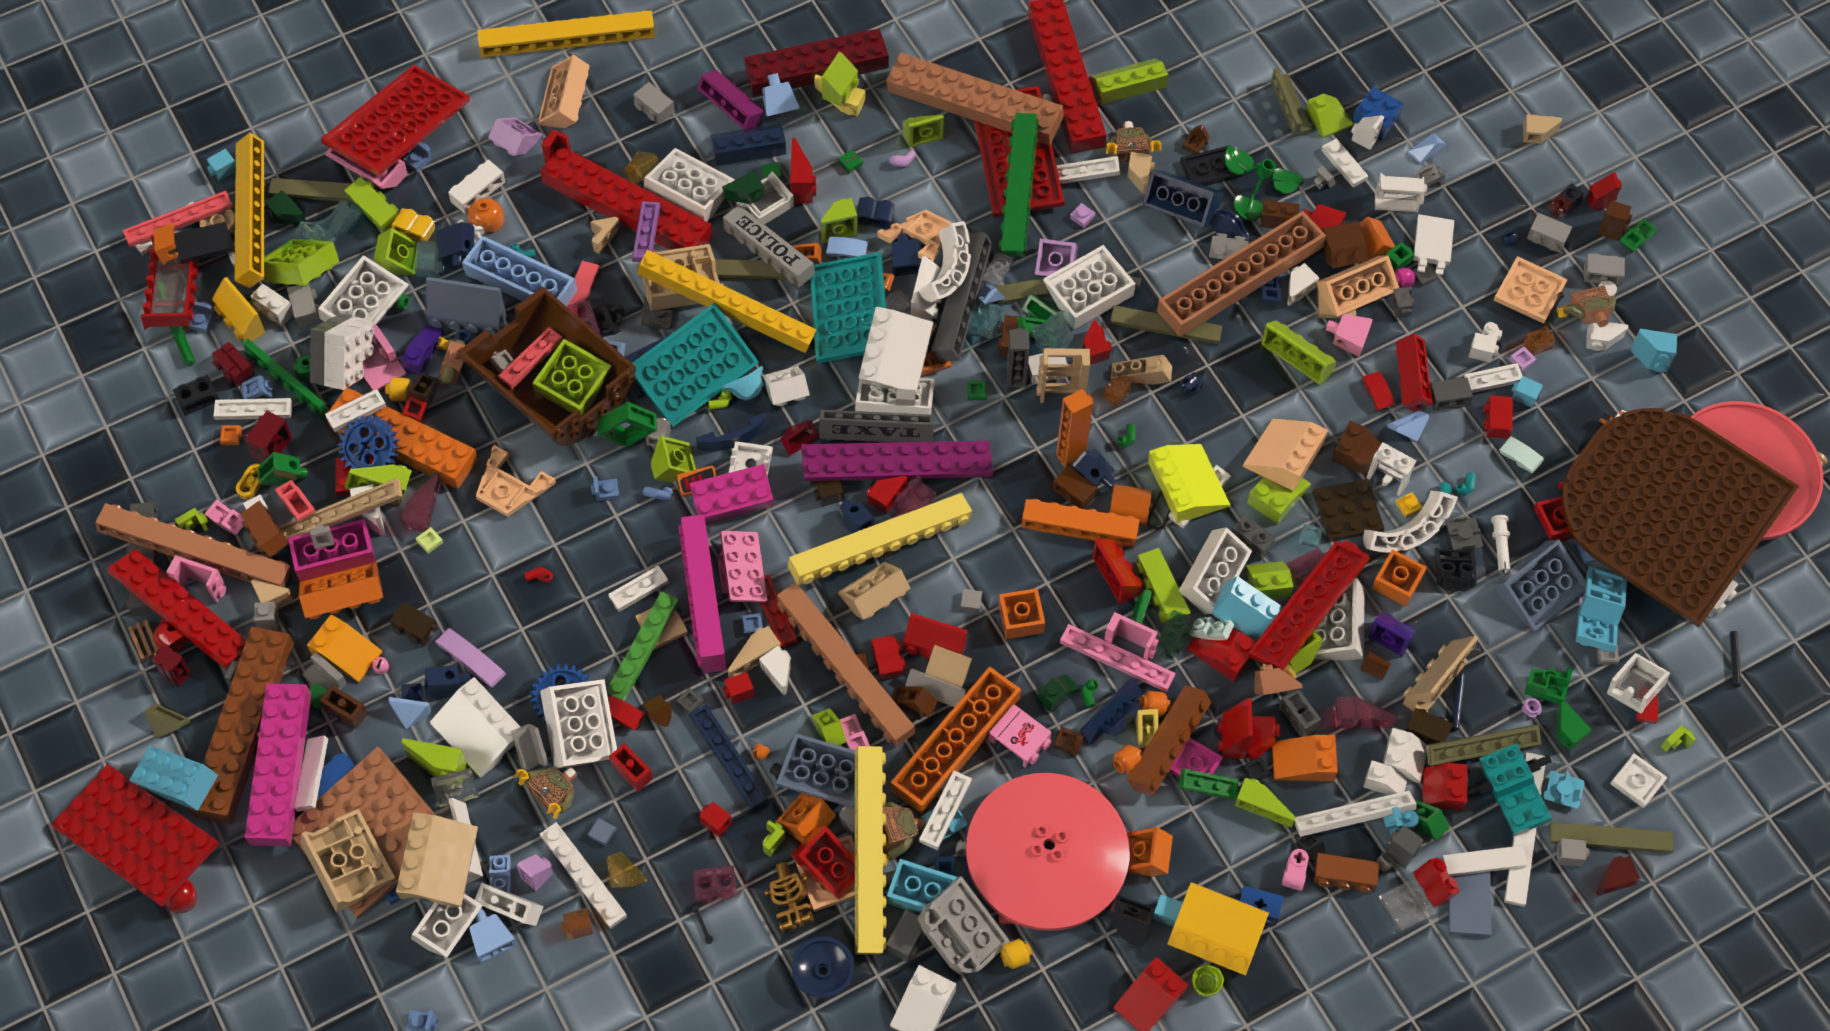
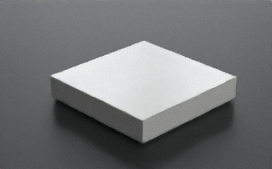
M1633 754L1610 784L1644 808L1667 777L1639 756Z

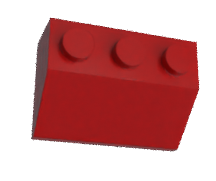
M1095 540L1092 558L1119 604L1137 597L1141 593L1143 585L1141 579L1133 573L1130 561H1126L1122 547L1120 545L1117 546L1115 540Z
M911 613L903 640V650L912 655H922L930 660L935 645L963 655L966 649L967 630Z

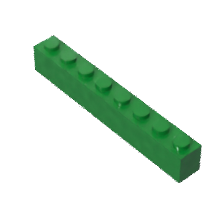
M1015 113V119L1011 120L1013 136H1010L1009 146L1012 148L1011 153H1008L1010 168L1006 171L1008 187L1004 189L1006 204H1003L1002 214L1005 215L1004 222H1001L1003 237L999 240V250L1002 251L1004 256L1025 257L1039 124L1038 116L1035 113Z

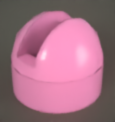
M378 657L373 661L372 667L375 673L384 674L389 670V664L385 658Z

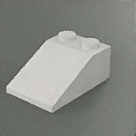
M919 965L905 991L890 1027L897 1031H935L956 992V983Z

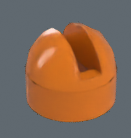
M756 743L753 749V756L756 759L764 760L768 756L770 749Z

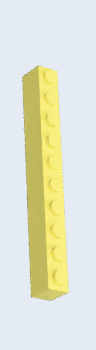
M960 493L789 557L788 568L797 585L809 584L814 579L827 577L835 571H843L854 564H862L867 559L880 557L885 552L896 551L901 546L907 544L912 545L922 538H930L934 534L941 531L946 532L954 526L965 525L970 520L972 510L963 494Z
M858 746L855 749V955H880L883 953V950H886V937H883V929H886V916H883V908H886V896H883V887H886V875H883V867L886 866V855L883 854V846L886 845V834H883V826L886 824V814L883 813L886 794L882 793V785H885L886 774L882 773V765H885L886 755L882 753V747Z

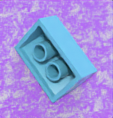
M1237 576L1225 581L1211 614L1221 621L1231 620L1234 624L1233 629L1244 633L1257 642L1283 607Z

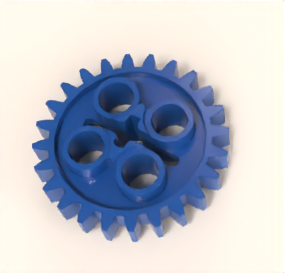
M362 415L361 421L354 418L355 424L348 423L349 430L343 429L346 435L340 436L344 441L338 444L343 447L338 453L344 454L341 461H348L345 467L356 469L389 465V463L395 464L392 458L393 456H399L395 453V450L400 449V447L395 446V443L399 442L400 439L394 438L397 432L391 431L393 425H387V420L383 419L381 421V417L378 416L374 419L372 415H369L367 419L366 416ZM366 429H369V435L365 438L364 432ZM381 439H384V446L380 448L379 442ZM358 445L359 451L355 454L354 447ZM373 455L374 461L370 464L369 457Z
M557 664L556 670L549 667L550 673L547 674L545 671H542L544 677H536L539 684H532L536 691L530 692L531 696L535 697L531 699V703L536 704L533 710L539 711L537 716L538 718L543 717L544 723L546 721L540 691L548 687L557 686V681L561 679L566 680L564 685L571 684V682H589L587 681L589 679L588 674L583 675L582 669L576 672L574 665L571 669H568L567 664H565L564 668L561 669L559 664Z

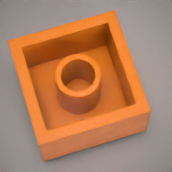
M1392 549L1375 578L1372 590L1407 607L1427 567Z
M1038 588L999 594L998 606L1006 639L1044 633L1045 619Z

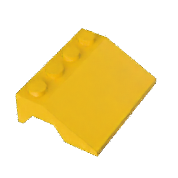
M1191 882L1167 944L1246 975L1269 912Z

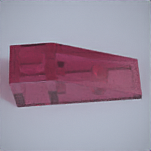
M434 473L407 503L405 510L402 511L401 522H403L405 529L421 532L429 529L441 484L438 473Z

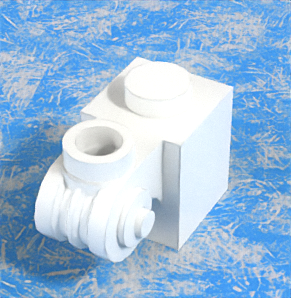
M1488 322L1485 324L1482 334L1475 333L1469 358L1490 363L1492 357L1497 356L1499 346L1496 345V342L1500 341L1502 330H1499L1495 323Z

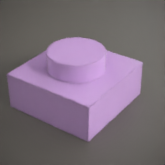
M1081 203L1070 214V219L1085 228L1095 217L1096 213Z
M1525 347L1516 351L1509 358L1513 364L1518 363L1521 372L1536 362V358Z

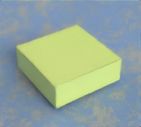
M431 527L415 538L427 554L443 543L441 537Z

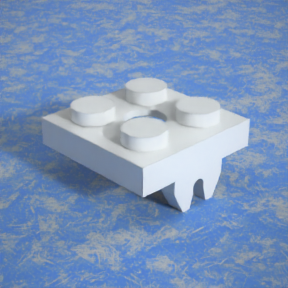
M735 441V446L732 448V456L730 457L729 473L748 468L745 465L746 461L753 459L756 461V466L764 464L768 477L773 447Z

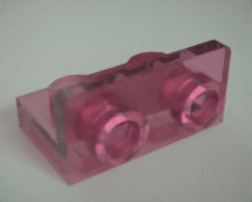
M918 475L915 479H911L903 492H899L894 499L895 510L903 515L925 507L937 496V492L924 484L922 477Z
M1319 548L1286 563L1290 569L1291 578L1296 585L1303 583L1324 557Z

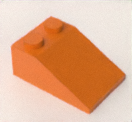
M1311 735L1276 741V744L1272 746L1274 780L1334 782L1338 773L1335 735Z

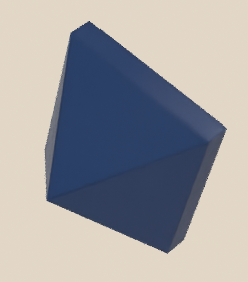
M422 683L401 685L402 699L422 702Z
M955 856L934 857L935 870L949 875H956Z

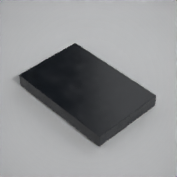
M1228 146L1180 158V163L1187 179L1205 186L1239 178L1243 174L1236 175L1227 168L1225 152Z
M225 222L174 233L175 250L178 252L181 264L235 252V245Z

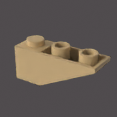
M1164 355L1112 363L1111 380L1153 385L1171 382L1172 365Z

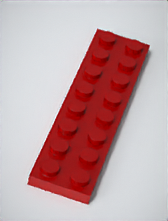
M1336 541L1248 652L1250 658L1265 665L1272 664L1273 668L1284 670L1370 560L1369 555Z
M137 549L108 567L107 572L224 669L232 661H237L241 657L246 639L176 581L172 580Z

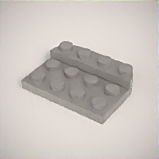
M962 876L957 877L935 899L925 904L918 916V922L925 935L949 967L958 974H968L981 970L1002 950L1004 944L1010 942Z

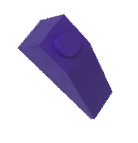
M426 325L410 342L401 358L403 369L406 372L417 376L424 372L436 349V345L439 343L438 338L442 337L444 330Z

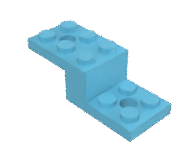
M1588 567L1585 593L1578 610L1575 642L1583 646L1598 648L1604 652H1615L1618 624L1625 609L1626 579L1615 573Z

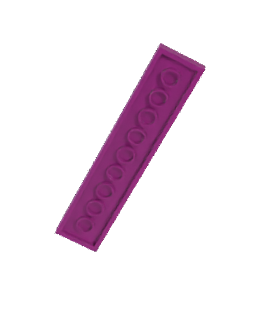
M989 440L941 441L933 443L894 442L801 445L804 481L882 480L899 476L908 477L907 479L993 476Z

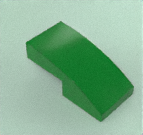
M1643 218L1620 239V242L1632 252H1635L1657 232V228Z

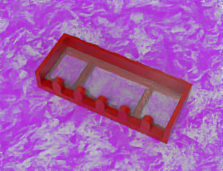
M151 235L153 248H150V257L152 262H148L150 275L146 276L148 289H145L146 303H143L144 314H141L144 331L149 327L187 326L190 328V321L194 320L192 306H195V296L193 294L197 292L195 279H198V269L196 267L200 265V260L181 264L177 257L163 265L155 253L154 235ZM175 249L172 250V251H169V254H174V253H176V250H175Z

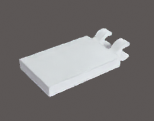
M1418 214L1413 261H1418V272L1425 273L1427 263L1436 264L1435 274L1443 275L1445 266L1450 265L1454 220Z

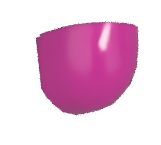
M1400 268L1395 270L1394 274L1399 288L1413 286L1415 274L1411 269Z

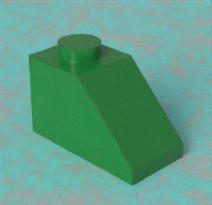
M1563 701L1557 710L1556 737L1562 746L1567 747L1571 751L1588 738L1592 729Z
M1415 799L1416 810L1412 811L1419 817L1415 828L1422 835L1433 840L1442 837L1450 827L1441 809Z

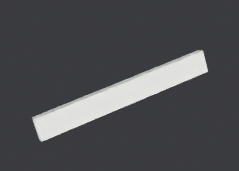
M1528 752L1525 754L1526 761L1545 757ZM1545 765L1541 767V770L1532 773L1540 795ZM1536 828L1516 836L1513 835L1512 847L1523 845L1528 865L1523 868L1508 870L1504 903L1521 907L1526 905Z

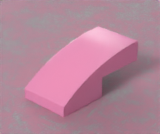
M217 499L204 514L207 519L235 536L244 527L242 516L234 509L230 510Z
M856 714L840 719L847 741L845 744L848 749L855 750L858 746H870L864 731L860 727Z

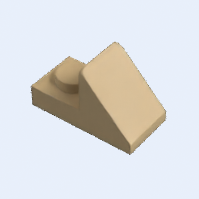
M611 217L591 221V229L595 233L592 238L594 252L600 254L620 229L619 218Z

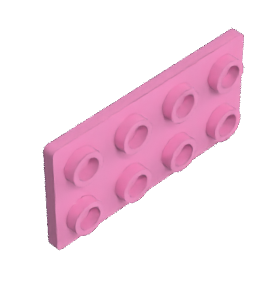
M375 324L373 325L374 334L372 337L373 354L363 361L362 368L364 369L363 377L373 391L376 389L380 391L386 387V383H390L393 377L403 378L407 374L397 360L394 349Z
M721 531L722 551L717 557L721 593H728L730 602L765 603L767 601L758 533Z

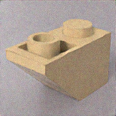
M1526 115L1523 123V142L1543 143L1558 132L1562 118Z
M1131 152L1127 177L1142 194H1146L1150 180L1149 173H1152V170H1154L1155 162H1151L1152 155Z

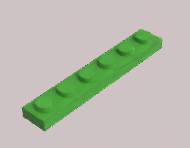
M664 592L660 593L606 690L608 696L612 695L623 701L626 700L680 602L678 598Z

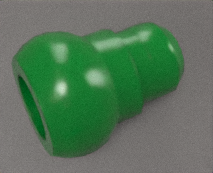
M403 293L392 307L400 311L406 310L409 305V297Z

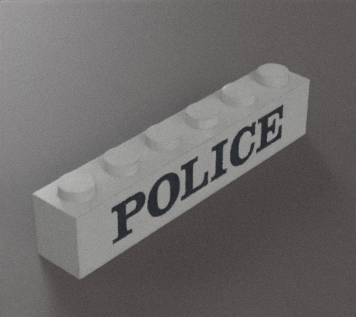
M740 205L723 217V227L728 234L735 236L739 243H744L752 253L758 254L765 263H769L778 273L786 276L790 283H795L800 287L815 275L814 263Z

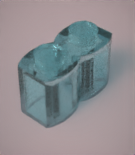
M418 241L415 260L417 278H439L440 273H443V262H441L442 256L438 241Z

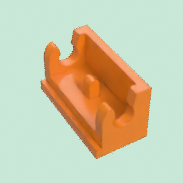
M173 223L153 230L155 253L163 265L178 257V252L169 254V251L176 248L174 239L175 227Z

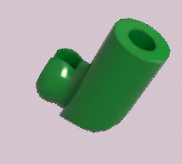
M1128 424L1126 426V435L1117 438L1119 447L1126 448L1135 442L1136 425Z
M1096 679L1088 680L1081 690L1082 698L1088 709L1096 706L1093 694L1099 686Z

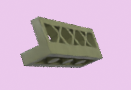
M1274 68L1271 83L1293 136L1311 133V126L1289 74L1281 75L1279 68Z

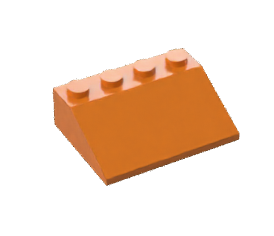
M377 563L300 581L299 598L305 618L316 619L324 613L330 612V614H335L343 608L349 607V609L360 607L362 603L368 602L373 604L379 602L383 598V591Z

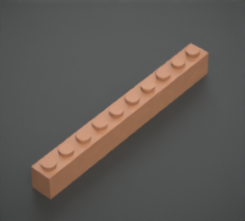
M105 503L95 522L97 532L171 557L176 555L218 569L219 573L251 583L252 579L285 587L291 575L290 565L284 561H275L264 554L258 555L246 548L240 549L228 542H219L210 536L198 535L190 529L184 530L172 523L166 524L154 517H145L136 511L124 510L115 504Z
M795 582L777 595V607L782 613L786 612L792 626H797L802 638L813 645L811 647L817 656H822L827 669H832L836 674L837 681L848 688L847 692L850 697L858 700L860 709L864 714L868 713L871 716V722L877 729L880 728L884 732L883 736L889 744L893 743L897 747L915 734V726L799 585Z

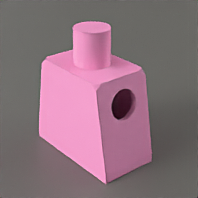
M1344 314L1340 323L1329 320L1325 331L1335 334L1334 345L1360 357L1373 319Z

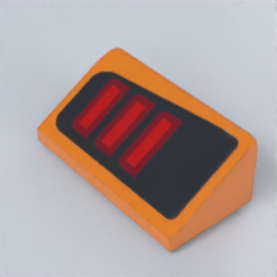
M714 466L678 474L677 482L682 497L692 495L689 483L715 477Z

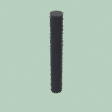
M1731 631L1730 647L1733 687H1741L1738 632Z

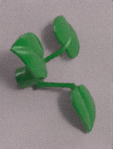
M1231 145L1226 149L1225 164L1232 173L1242 175L1245 171L1250 173L1258 169L1257 175L1260 180L1251 197L1239 195L1233 202L1234 210L1244 220H1255L1261 214L1262 204L1253 198L1263 180L1270 177V181L1274 182L1273 186L1277 191L1283 194H1290L1297 189L1304 179L1291 171L1276 168L1275 163L1270 159H1264L1262 163H1258L1253 167V159L1248 153Z

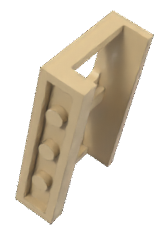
M1044 348L1043 356L1039 358L1036 394L1040 396V403H1044L1045 393L1073 394L1081 389L1087 392L1090 349ZM1048 357H1073V363L1048 364ZM1047 376L1071 377L1070 383H1046Z

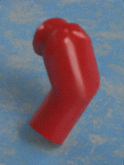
M542 567L524 573L527 582L538 579L547 583L553 579L552 572Z

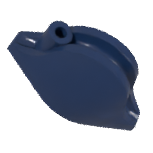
M1219 209L1209 222L1216 233L1227 234V238L1234 239V236L1245 237V241L1249 238L1242 219L1231 210Z

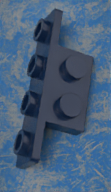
M1130 678L1080 729L1088 744L1091 745L1103 732L1117 736L1136 717L1137 710H1142L1138 703L1133 702L1142 692L1134 678Z

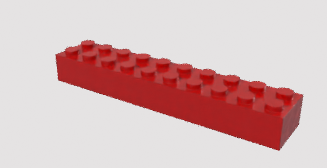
M1064 0L1029 1L1027 15L1056 104L1063 106L1064 118L1061 124L1071 154L1104 148L1107 134Z
M563 146L557 149L540 170L542 183L608 218H619V224L636 233L642 201L660 203L655 243L669 250L706 245L712 237V226L710 223Z

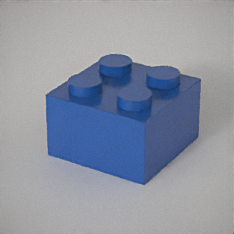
M1372 87L1355 110L1352 122L1359 124L1364 117L1384 116L1379 138L1383 139L1399 118L1403 102Z

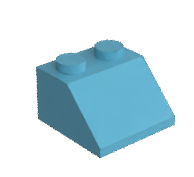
M1639 329L1631 346V352L1648 370L1667 372L1676 355L1677 334Z

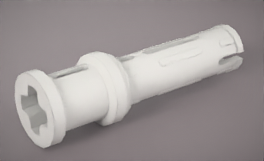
M1496 515L1491 518V523L1494 527L1492 537L1496 540L1498 572L1503 573L1504 570L1505 574L1511 570L1507 541L1510 536V532L1507 531L1508 517Z

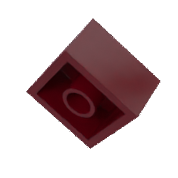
M266 410L258 418L254 428L248 431L245 441L252 458L263 462L273 452L282 454L293 437L286 420Z

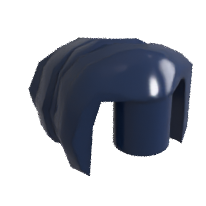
M1195 372L1185 376L1181 381L1183 392L1189 395L1198 393L1199 389L1205 384L1204 381H1200L1196 377Z

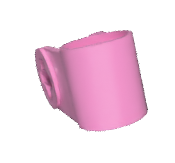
M1296 849L1291 853L1287 861L1281 886L1302 891L1309 860L1306 851Z

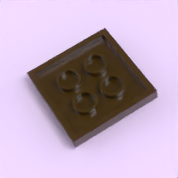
M1369 479L1313 489V496L1328 542L1364 536L1365 530L1384 532L1385 527Z

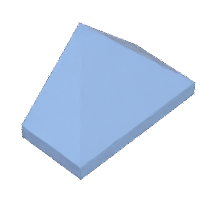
M1433 133L1410 149L1408 154L1421 164L1445 147L1446 143Z
M987 282L981 286L977 296L985 304L1006 299L995 287Z
M1418 410L1387 424V427L1418 441L1429 419V415Z
M389 697L388 701L392 710L406 729L431 714V708L427 702Z

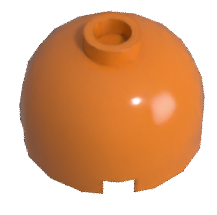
M480 198L471 204L468 210V222L471 225L475 224L476 226L483 227V235H487L488 232L492 231L495 233L504 224V212L500 204L495 200Z

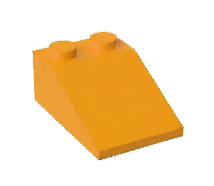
M333 615L329 616L307 644L311 655L317 652L336 670L358 683L372 667L373 661L383 653L382 650L355 629Z

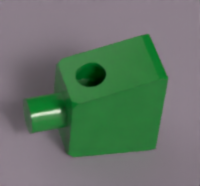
M273 452L257 467L260 485L281 486L290 480L294 482L298 478L306 479L308 473L307 468L300 467V459L298 457Z

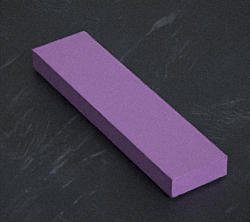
M642 201L632 256L633 262H641L647 250L653 252L660 212V203Z

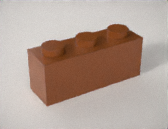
M260 500L241 513L244 519L242 524L250 532L248 533L249 536L256 543L255 546L261 553L266 552L271 557L289 544L273 516Z
M1318 853L1315 859L1313 883L1321 887L1336 886L1341 890L1355 889L1361 893H1371L1377 887L1379 862Z

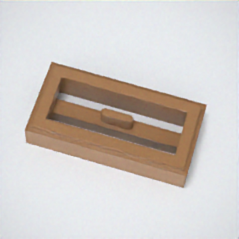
M147 619L143 620L141 624L136 623L134 627H128L142 662L153 658L155 652L159 649L153 640V633ZM145 627L155 649L153 653L142 630ZM136 631L139 632L148 655L144 656L135 634Z

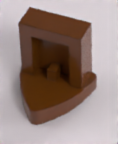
M1198 125L1191 130L1182 145V149L1192 154L1201 152L1203 147L1210 142L1209 134L1204 125Z
M1370 649L1361 665V671L1383 681L1391 663L1374 655L1376 652Z
M660 694L642 704L648 716L655 723L664 727L669 726L672 715L671 704L666 702Z
M1061 727L1054 743V748L1071 753L1072 756L1076 757L1082 747L1084 735Z

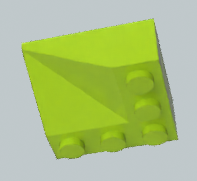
M305 239L289 240L264 257V278L262 281L271 282V284L308 285L309 281L320 277L321 273L332 269L333 265L339 262L334 242Z
M563 339L534 380V391L571 413L578 409L581 418L592 406L612 366Z

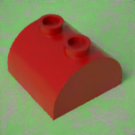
M1562 496L1537 502L1534 505V510L1549 540L1559 539L1560 542L1574 537L1568 528L1563 514Z

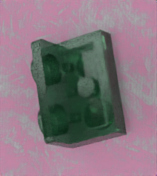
M1176 610L1171 612L1158 639V644L1168 648L1166 656L1174 659L1176 653L1180 654L1184 645L1182 640L1184 637L1188 638L1192 629L1189 626L1191 617Z

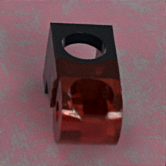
M1571 183L1557 195L1548 208L1560 218L1573 206H1577L1582 202L1584 193Z

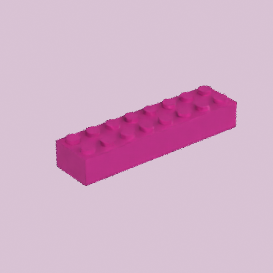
M704 514L681 517L682 525H678L698 667H702L703 674L725 671V654Z
M266 683L245 839L250 845L291 847L296 813L294 805L302 768L311 692L307 685Z

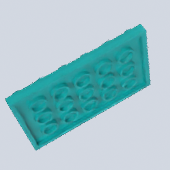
M881 252L814 265L815 275L810 280L814 329H816L814 339L817 363L864 355L875 308H886Z
M714 302L632 364L636 366L635 381L662 417L670 421L671 428H673L721 392L723 385L737 380L759 362Z

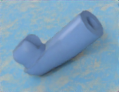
M646 486L643 489L644 496L665 501L671 499L673 494L672 489L669 487L659 490Z

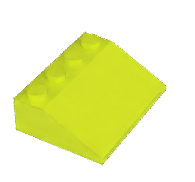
M1201 444L1166 445L1149 451L1148 463L1177 524L1230 507L1226 494Z

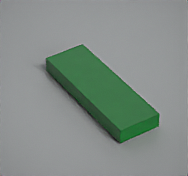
M1183 768L1180 772L1179 789L1236 800L1239 780Z

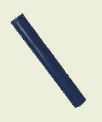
M1461 673L1457 674L1452 730H1459L1465 681V675Z

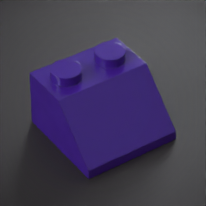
M1381 612L1372 625L1368 639L1403 657L1414 638L1416 630L1409 624L1396 620L1392 615Z

